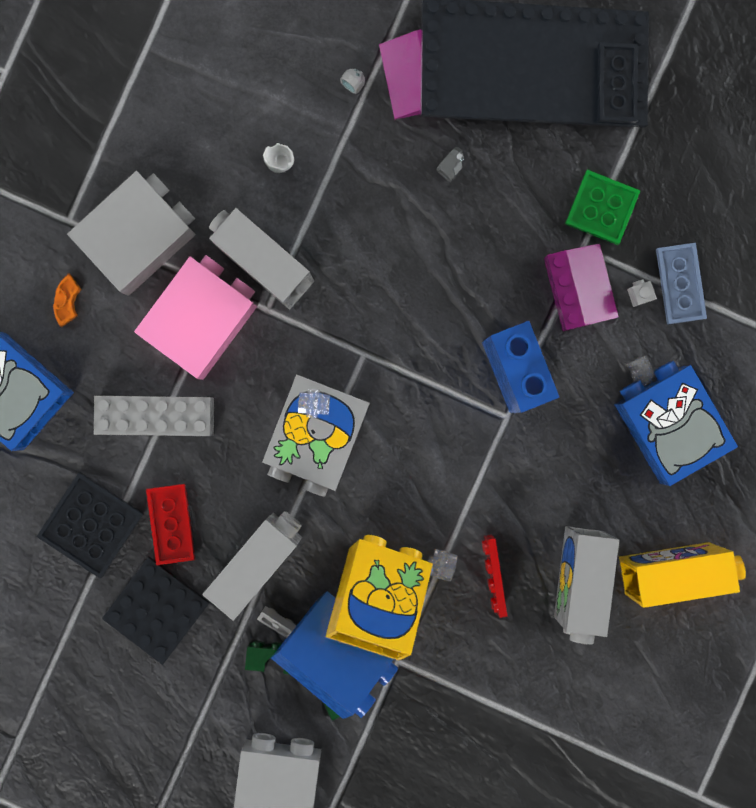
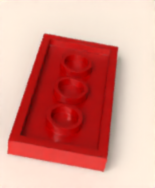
M178 484L146 489L156 565L195 560L186 485Z
M492 534L484 535L485 540L482 541V548L488 558L485 560V568L491 577L487 579L489 590L493 593V598H490L491 606L494 613H497L500 618L508 617L496 539Z

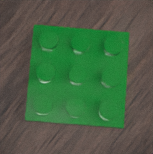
M586 170L565 224L619 245L640 190Z

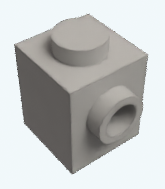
M644 279L634 282L633 287L627 289L633 307L657 299L651 281L644 282Z

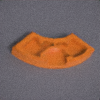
M71 274L64 277L55 292L53 309L60 327L65 326L77 317L74 302L82 289Z

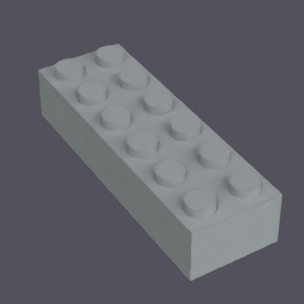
M94 396V435L213 436V397Z

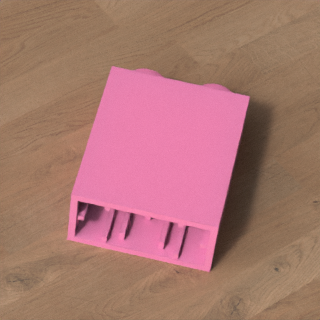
M207 255L204 256L200 263L192 257L187 259L134 331L195 378L204 380L257 308L250 301L255 291L238 278L235 279L231 286L219 278L224 268Z

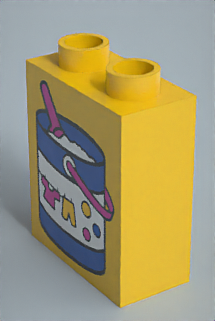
M710 542L619 557L625 595L643 608L740 592L738 580H743L746 576L741 556H734L733 551Z

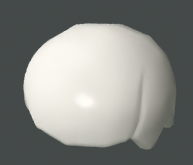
M277 143L275 146L266 147L264 151V162L275 173L289 170L294 163L293 152L286 145Z

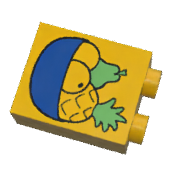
M365 535L363 540L359 539L349 548L325 637L392 659L401 660L412 653L433 563L421 560L422 553L416 549L402 547L398 552L386 548L387 542L383 538Z

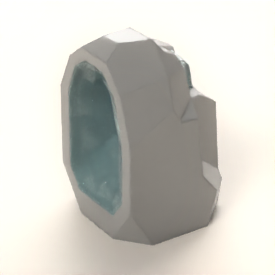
M357 69L346 70L340 78L342 85L355 94L359 93L365 84L363 72Z

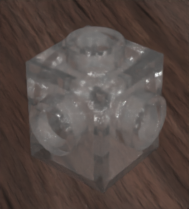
M308 389V393L299 392L298 412L306 413V417L318 418V414L329 415L330 395L320 394V390Z
M436 549L434 555L429 556L428 562L433 563L430 576L451 581L455 572L458 555Z

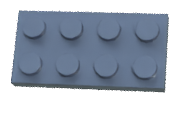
M696 243L657 248L656 254L667 325L707 319Z

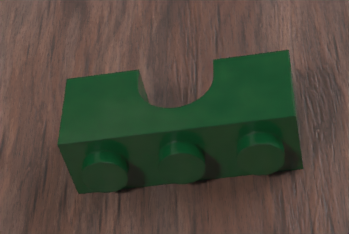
M263 641L249 643L247 646L245 670L264 672L267 660L274 655L282 643L275 642L272 645L264 644Z

